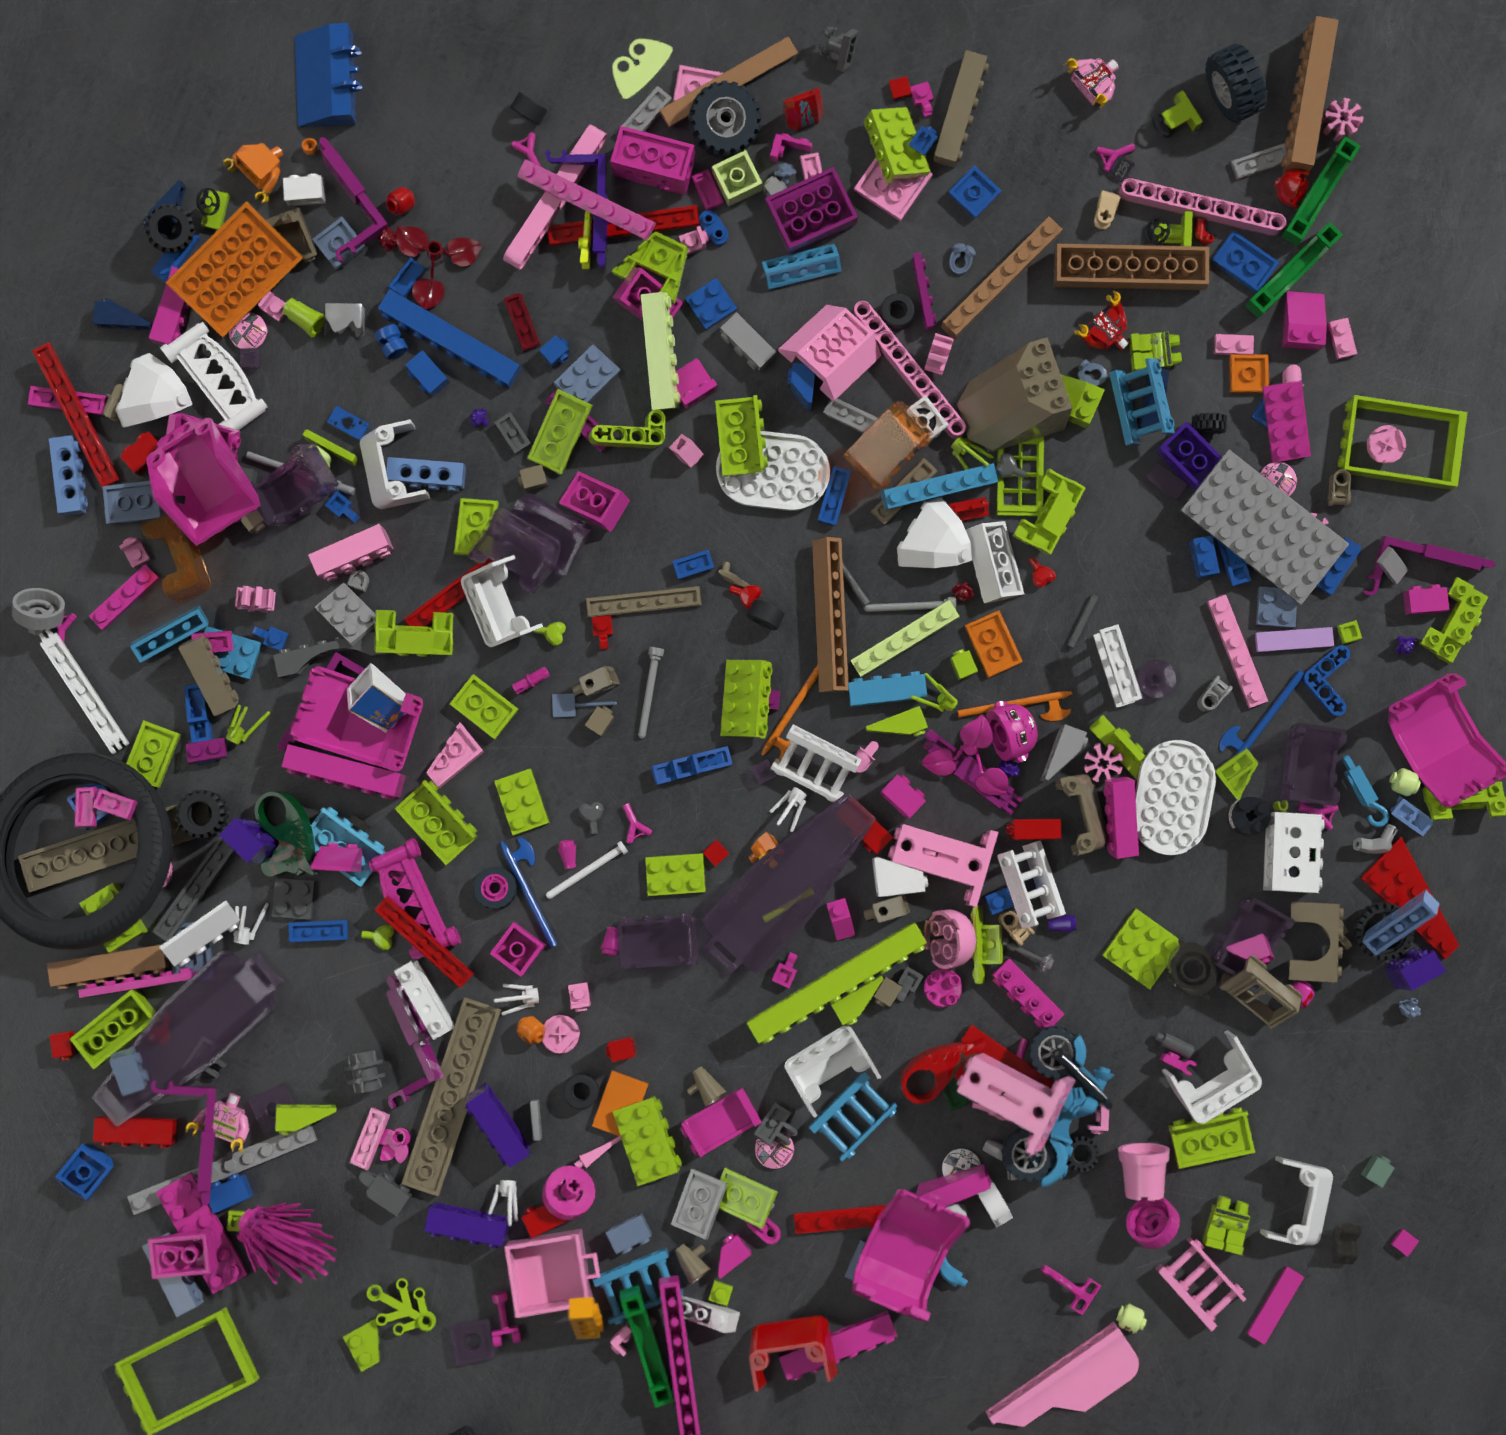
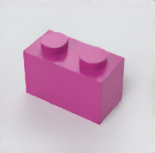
M1430 585L1428 589H1421V586H1413L1403 593L1406 615L1441 613L1449 610L1447 587L1440 588V585Z

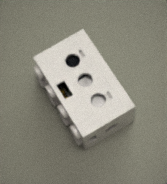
M1270 813L1271 820L1265 829L1263 890L1319 893V889L1322 888L1320 870L1323 867L1320 851L1323 850L1324 841L1321 839V831L1324 830L1322 815Z

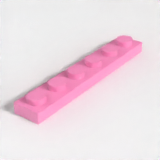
M1223 595L1208 601V607L1248 708L1267 702V696L1227 596Z

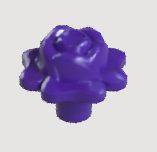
M485 408L473 410L469 416L471 420L470 425L473 428L480 424L484 427L489 424V421L486 419L487 410Z
M1402 635L1396 639L1399 643L1396 648L1397 654L1403 653L1408 655L1412 653L1417 642L1415 637L1404 638Z
M1012 760L1000 761L998 768L1008 778L1009 776L1019 775L1020 769L1016 762Z

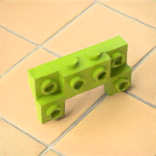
M1047 469L1039 486L1051 493L1035 524L1021 519L1013 536L1027 545H1032L1044 554L1051 555L1060 536L1065 533L1068 521L1074 516V509L1085 487L1051 469Z
M1458 577L1454 579V583L1448 592V596L1455 599L1458 603L1455 604L1441 632L1428 627L1423 640L1419 643L1448 664L1453 663L1461 647L1470 642L1472 638L1471 632L1481 622V618H1479L1482 614L1481 610L1488 599V596L1477 591L1473 585Z
M376 610L374 625L375 652L397 653L400 656L416 654L421 657L428 656V654L452 655L453 613L433 612L432 627L395 625V611Z
M1496 782L1484 790L1478 789V793L1465 800L1462 798V802L1451 808L1442 806L1426 786L1422 789L1423 798L1428 806L1432 822L1447 819L1451 821L1453 819L1452 810L1479 809L1487 806L1489 818L1506 816V797L1504 796L1502 782Z

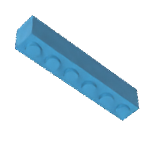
M993 463L989 464V466L984 465L880 491L884 510L994 484L998 482Z

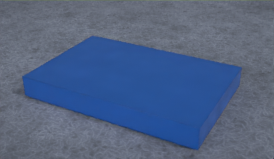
M1234 230L1211 261V263L1254 293H1257L1263 287L1280 263Z

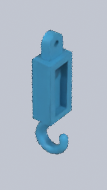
M1345 755L1342 757V761L1347 769L1344 774L1362 806L1374 808L1383 814V818L1379 822L1374 821L1373 817L1369 815L1367 817L1369 823L1375 827L1384 826L1389 820L1388 811L1375 802L1378 800V797L1360 765L1355 766L1349 755Z

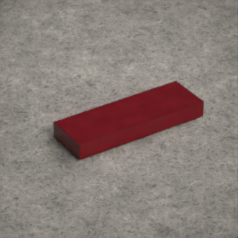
M521 292L503 298L523 352L541 346Z

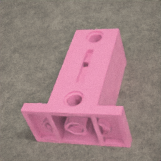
M902 824L900 828L897 827L895 829L893 839H896L894 846L890 847L888 857L891 858V862L971 886L970 889H966L964 895L965 905L977 907L998 832L989 830L982 834L980 845L983 846L981 848ZM903 841H907L910 844L908 851H904L901 848ZM970 861L976 863L975 871L969 869L968 864Z
M984 1053L975 1055L973 1058L970 1057L966 1064L968 1069L957 1083L959 1086L957 1092L1034 1133V1135L1031 1134L1026 1142L1028 1146L1026 1152L1034 1155L1042 1151L1075 1080L1068 1076L1060 1079V1081H1056L1053 1088L1050 1089ZM1040 1107L1043 1109L1044 1114L1041 1113Z

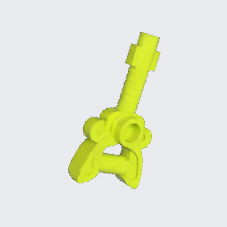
M585 211L583 237H579L578 248L581 249L580 263H582V269L587 270L590 269L592 214Z

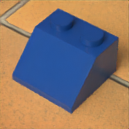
M793 363V367L788 369L787 384H791V392L805 409L811 411L815 373L805 364Z

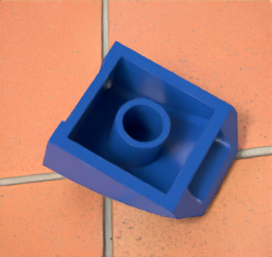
M81 1144L55 1176V1179L63 1187L88 1203L114 1167L113 1162L108 1155L95 1146Z

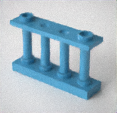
M1147 358L1145 359L1147 367L1128 374L1120 370L1109 372L1126 446L1142 444L1141 436L1162 430L1163 434L1175 433L1174 420L1170 415L1161 376L1162 368L1158 359ZM1149 374L1151 385L1130 393L1128 382ZM1153 393L1155 404L1134 411L1132 404L1134 399ZM1157 411L1159 423L1138 429L1137 418Z
M864 1071L809 1125V1128L814 1133L817 1131L823 1132L842 1152L839 1156L841 1161L844 1159L848 1161L856 1153L854 1149L886 1117L890 1119L897 1112L895 1102L889 1106L868 1085L870 1077ZM859 1089L863 1090L884 1111L876 1120L855 1099L856 1096L854 1094ZM845 1103L847 1105L850 1104L870 1125L863 1133L841 1113L842 1110L840 1108ZM831 1117L833 1119L836 1118L856 1138L849 1147L827 1126L826 1122Z
M666 1247L600 1274V1277L592 1279L595 1287L600 1285L604 1289L613 1312V1316H610L608 1319L609 1324L615 1323V1325L626 1321L625 1313L620 1311L611 1288V1281L618 1278L619 1281H622L624 1289L632 1287L629 1280V1273L637 1271V1273H640L650 1301L645 1302L646 1309L662 1303L661 1296L657 1297L647 1269L649 1265L655 1263L660 1270L662 1278L670 1277L665 1264L666 1258L669 1257Z

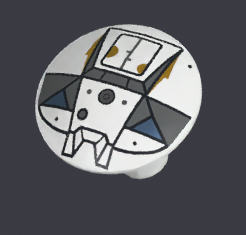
M952 1150L943 1161V1176L981 1164L978 1157L969 1150Z

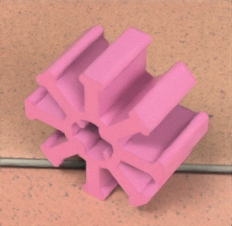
M1344 98L1339 106L1336 100L1333 101L1322 116L1321 123H1329L1323 130L1324 134L1327 136L1333 129L1336 130L1334 141H1340L1345 134L1350 139L1363 122V116L1356 117V114L1361 109L1359 104H1356L1350 111L1348 110V103L1350 101L1348 98Z
M935 334L924 370L940 375L943 374L953 338Z
M249 586L237 587L235 607L239 610L248 609V612H255V610L262 613L273 612L276 592L272 589H263V587L258 586L256 588Z
M1097 743L1094 745V749H1096L1098 756L1091 754L1089 751L1085 755V759L1095 762L1089 765L1085 764L1084 769L1086 773L1095 768L1098 769L1096 774L1093 775V780L1099 782L1101 772H1105L1107 779H1113L1109 769L1118 772V774L1122 771V766L1112 763L1118 760L1122 761L1123 756L1121 752L1115 756H1109L1114 749L1113 744L1109 743L1106 753H1102L1101 743ZM1101 758H1103L1105 761H1109L1106 767H1104L1102 764H1098V762L1101 761Z

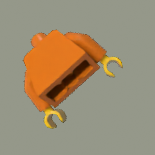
M263 143L243 145L232 155V159L227 158L224 160V165L227 167L231 164L228 168L230 172L236 171L238 167L259 190L262 188L263 191L257 192L255 199L259 200L260 196L264 195L261 204H266L269 199L267 194L273 190L280 174L279 158L283 156V152L278 146L269 150Z

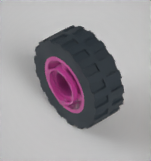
M489 867L477 875L478 877L475 879V885L473 886L474 895L477 901L484 907L498 910L509 906L514 901L517 894V883L509 871L501 867ZM492 884H500V891L498 893L491 892Z

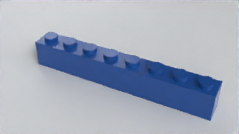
M390 289L378 307L381 317L385 320L397 322L399 328L404 331L409 329L414 332L413 335L422 341L423 339L430 342L429 345L437 350L440 348L445 350V354L450 358H459L464 366L470 369L472 367L476 368L481 376L495 379L494 383L502 388L505 386L511 388L521 371L518 363Z

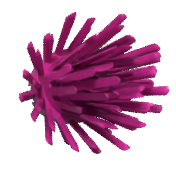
M281 1203L268 1207L256 1205V1208L253 1210L248 1209L243 1214L238 1223L240 1232L239 1235L237 1234V1238L240 1242L244 1243L255 1273L258 1271L256 1264L259 1268L262 1266L265 1273H268L276 1285L277 1281L272 1273H275L277 1277H280V1274L265 1254H267L292 1279H296L301 1284L300 1278L302 1276L296 1271L297 1268L313 1279H317V1276L300 1263L324 1276L328 1274V1272L321 1269L320 1265H324L323 1260L326 1259L335 1262V1258L330 1256L323 1248L333 1252L337 1250L326 1245L324 1241L311 1237L307 1232L327 1239H333V1237L322 1233L323 1231L313 1228H322L321 1224L280 1218H308L311 1216L310 1214L296 1213H312L313 1209L284 1210L299 1207L301 1204L285 1205L286 1203Z

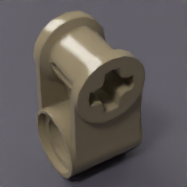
M1342 469L1331 474L1327 498L1328 506H1333L1334 504L1349 507L1351 501V475L1347 470ZM1337 475L1343 477L1344 481L1342 484L1337 482Z

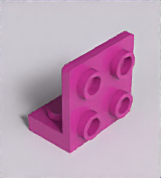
M695 359L675 371L679 377L677 392L680 393L681 403L685 410L718 390L717 383L714 379L711 380L699 359Z

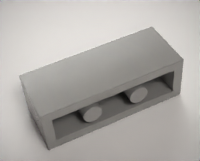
M737 312L720 328L721 338L726 343L730 342L735 347V352L740 357L744 356L748 360V365L753 370L757 369L761 372L776 357V351Z

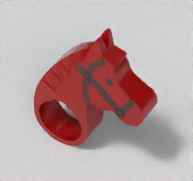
M981 1038L974 1043L956 1042L944 1044L918 1054L901 1072L900 1084L905 1096L916 1104H926L933 1101L952 1078H956L959 1081L960 1077L965 1075L968 1069L966 1064L969 1058L983 1053L982 1051L986 1045L985 1039ZM918 1070H931L935 1081L933 1087L927 1093L913 1094L907 1090V1079L912 1073Z

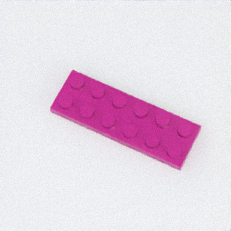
M190 1172L157 1190L156 1194L178 1233L213 1228L218 1267L210 1274L202 1275L214 1294L247 1276L249 1272L216 1213L213 1214L210 1204L202 1205V1192H197L198 1181L194 1174Z

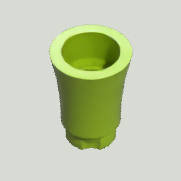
M290 298L283 307L282 313L301 327L310 337L318 335L325 325V314L313 310L294 298Z

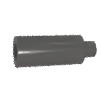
M1158 1032L1155 1036V1040L1160 1042V1046L1187 1059L1191 1057L1195 1047L1168 1033L1163 1035Z

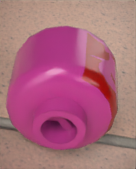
M1294 981L1291 986L1303 995L1300 1009H1305L1315 996L1314 988L1307 981Z

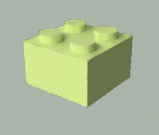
M746 150L712 166V174L728 206L762 191L763 183Z

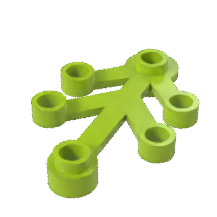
M399 1278L396 1282V1287L400 1290L402 1302L384 1293L380 1285L373 1284L368 1288L367 1297L369 1300H381L398 1310L388 1314L379 1313L376 1317L378 1325L384 1326L387 1322L409 1316L415 1320L405 1324L401 1322L396 1323L393 1326L394 1334L402 1335L404 1332L419 1328L422 1331H429L434 1328L436 1317L427 1310L424 1299L425 1290L423 1288L417 1287L413 1291V1296L418 1301L420 1312L412 1308L407 1289L408 1281L405 1278ZM402 1280L406 1283V1286L403 1288L398 1285ZM372 1289H378V1295H372ZM417 1290H421L423 1292V1295L421 1297H417L415 1295ZM380 1316H384L386 1318V1321L380 1323L378 1321V1318ZM428 1317L430 1322L424 1324L422 1322L423 1318ZM396 1326H402L403 1330L401 1332H396Z

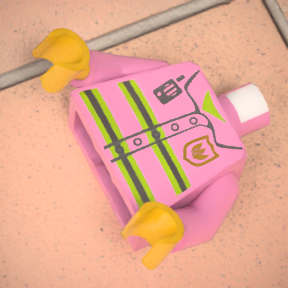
M229 1093L226 1102L218 1101L215 1103L213 1129H216V1137L232 1142V1152L234 1147L240 1146L239 1153H242L244 1150L242 1143L245 1142L249 1132L248 1118L245 1115V1110L237 1107L240 1096ZM206 1108L201 1110L193 1122L187 1125L186 1132L190 1128L195 1129L192 1136L197 1135L198 1127H200L201 1131L205 1129Z

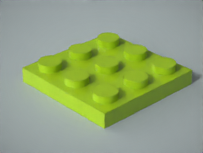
M1135 908L1102 956L1146 988L1151 989L1167 967L1168 959L1170 962L1183 942Z

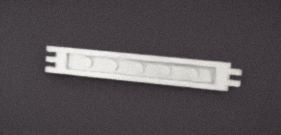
M50 629L45 630L49 636L48 638L43 633H40L41 647L112 754L116 753L113 745H116L118 750H121L123 748L119 742L121 740L125 746L129 745L123 732L57 633L53 634Z

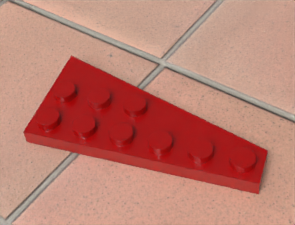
M1398 837L1392 844V849L1387 853H1383L1360 877L1385 903L1390 902L1399 907H1402L1425 890L1433 897L1402 837ZM1438 908L1436 916L1414 930L1443 959H1447L1459 947L1440 908Z

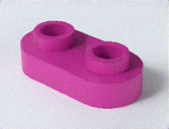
M767 1218L762 1229L746 1222L747 1226L764 1242L774 1244L780 1239V1228L771 1219ZM773 1230L775 1234L773 1236H769L767 1234V1231Z

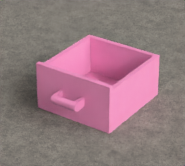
M582 1228L535 1236L533 1238L510 1240L505 1245L516 1318L569 1309L570 1298L593 1297L590 1279L600 1277L597 1253L586 1254ZM587 1258H593L595 1273L589 1274Z

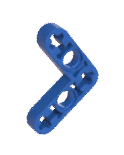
M1344 645L1333 648L1308 669L1302 678V682L1325 710L1334 717L1341 716L1346 712V704L1325 679L1350 658V650ZM1343 650L1345 652L1343 654L1344 658L1341 657L1334 661L1332 658L1339 654L1338 651ZM1323 661H1328L1331 664L1330 671L1326 672L1321 668ZM1308 674H1309V675H1315L1316 677L1314 678V681H1315L1317 684H1319V683L1321 682L1322 685H1320V686H1318L1316 689H1314L1313 687H1315V686H1317V685H1316L1313 681H1312V682H1309V681H1308V679L1310 678V677L1308 676ZM1321 688H1326L1329 691V696L1325 699L1319 694ZM1334 697L1335 699L1332 700V702L1335 705L1340 704V712H1334V705L1331 702L1327 704L1326 701H1329Z

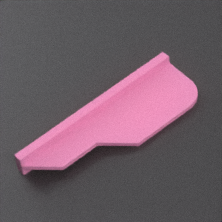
M1112 1322L985 1412L993 1424L997 1422L1025 1427L1052 1407L1086 1412L1136 1375L1139 1367L1138 1357L1115 1322Z

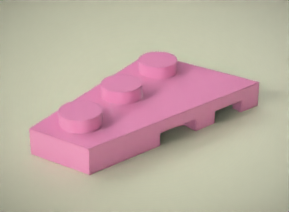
M459 722L456 727L457 729L447 740L446 746L426 772L439 789L484 753L461 722Z

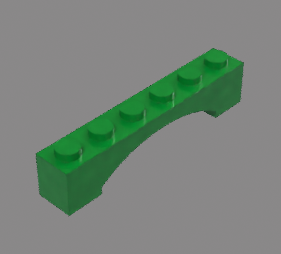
M1346 136L1341 140L1281 236L1295 246L1300 244L1332 190L1361 147L1359 144Z
M1329 222L1245 306L1259 319L1343 234Z
M639 1285L621 1290L620 1300L640 1354L655 1408L674 1402L673 1390Z

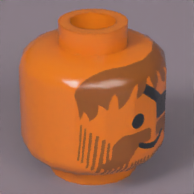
M534 1016L523 1017L517 1024V1035L526 1044L534 1045L544 1039L546 1028Z

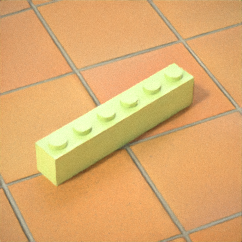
M665 292L641 294L652 410L679 408L681 402L680 393L677 392L679 377L675 373L677 357L673 352L675 337L671 331L673 318L669 311V308H671V298Z
M948 600L855 657L851 662L862 678L959 619L960 616L951 601Z

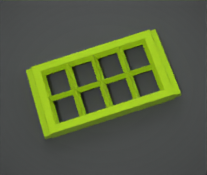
M1044 436L1020 443L1019 456H1012L1015 460H1019L1018 468L1022 469V460L1037 461L1036 473L1027 472L1025 476L1036 477V489H1022L1021 477H1018V489L1004 488V478L997 476V516L1040 515L1043 509V488L1039 484L1044 475ZM1023 444H1037V456H1022ZM1004 449L997 450V465L1000 464L999 459L1004 454ZM1004 493H1018V505H1004ZM1022 493H1036V505H1022Z

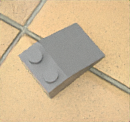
M1066 724L1059 728L1040 781H1048L1080 750L1085 748L1088 738H1086L1087 732Z

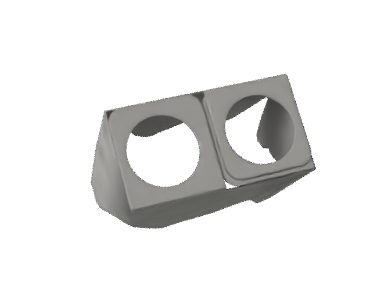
M325 303L324 334L326 335L331 329L341 334L347 327H350L359 338L362 328L364 330L365 308L361 303Z

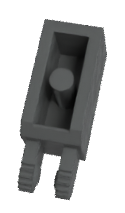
M365 1170L358 1176L359 1181L368 1187L366 1191L367 1197L396 1217L401 1213L413 1195L409 1192L410 1188L402 1185V1183L399 1185L394 1182V1178L388 1173L376 1175L369 1170Z

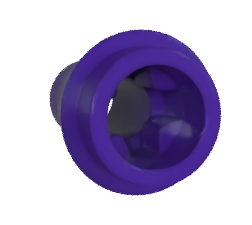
M1070 914L1048 920L1049 931L1068 933L1077 931L1075 915L1070 916Z

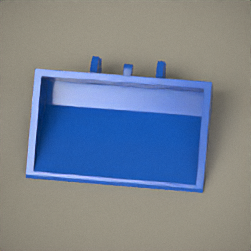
M348 23L327 24L295 35L298 127L356 125L355 92L361 91L362 86L360 82L354 80V73L359 72L358 66H354V57L360 56L361 51H359V47L353 46V33Z

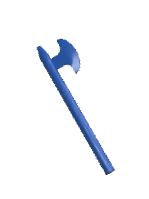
M1300 670L1297 671L1245 742L1237 737L1240 726H1233L1228 729L1220 740L1219 747L1221 752L1224 751L1226 746H1232L1237 749L1236 754L1245 748L1249 750L1303 678L1304 673Z
M520 837L517 838L520 848L511 853L508 846L501 841L502 852L550 948L558 945L516 863L521 859H526L531 867L534 865L535 853L532 846L526 839Z

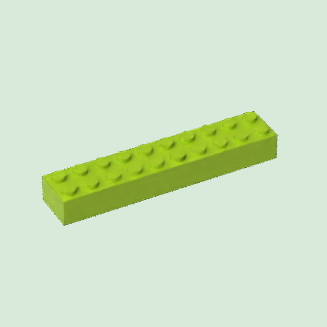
M912 922L747 1020V1024L757 1042L766 1044L774 1039L773 1035L777 1032L783 1034L791 1029L790 1025L797 1022L799 1024L807 1019L806 1015L812 1011L816 1014L823 1010V1005L830 1001L833 1004L841 999L840 995L844 992L850 994L858 989L857 985L863 982L866 984L875 979L874 974L887 972L891 969L890 965L894 962L900 964L908 959L907 955L911 952L917 954L925 949L924 945L927 942L916 923Z

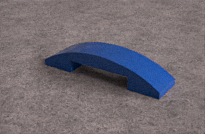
M1215 539L1231 585L1235 586L1251 581L1246 562L1244 563L1240 557Z

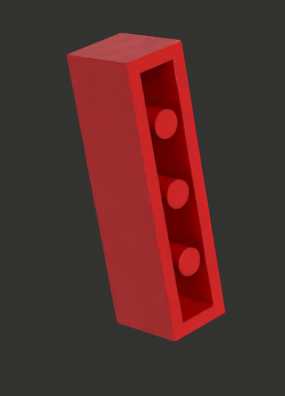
M99 1116L94 1118L93 1142H100L99 1145L110 1146L113 1142L119 1143V1146H131V1143H138V1147H150L151 1144H158L159 1148H169L170 1145L176 1143L178 1119Z

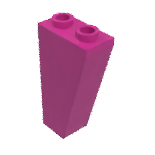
M983 1164L920 1183L916 1196L946 1207L991 1189V1179L986 1165Z

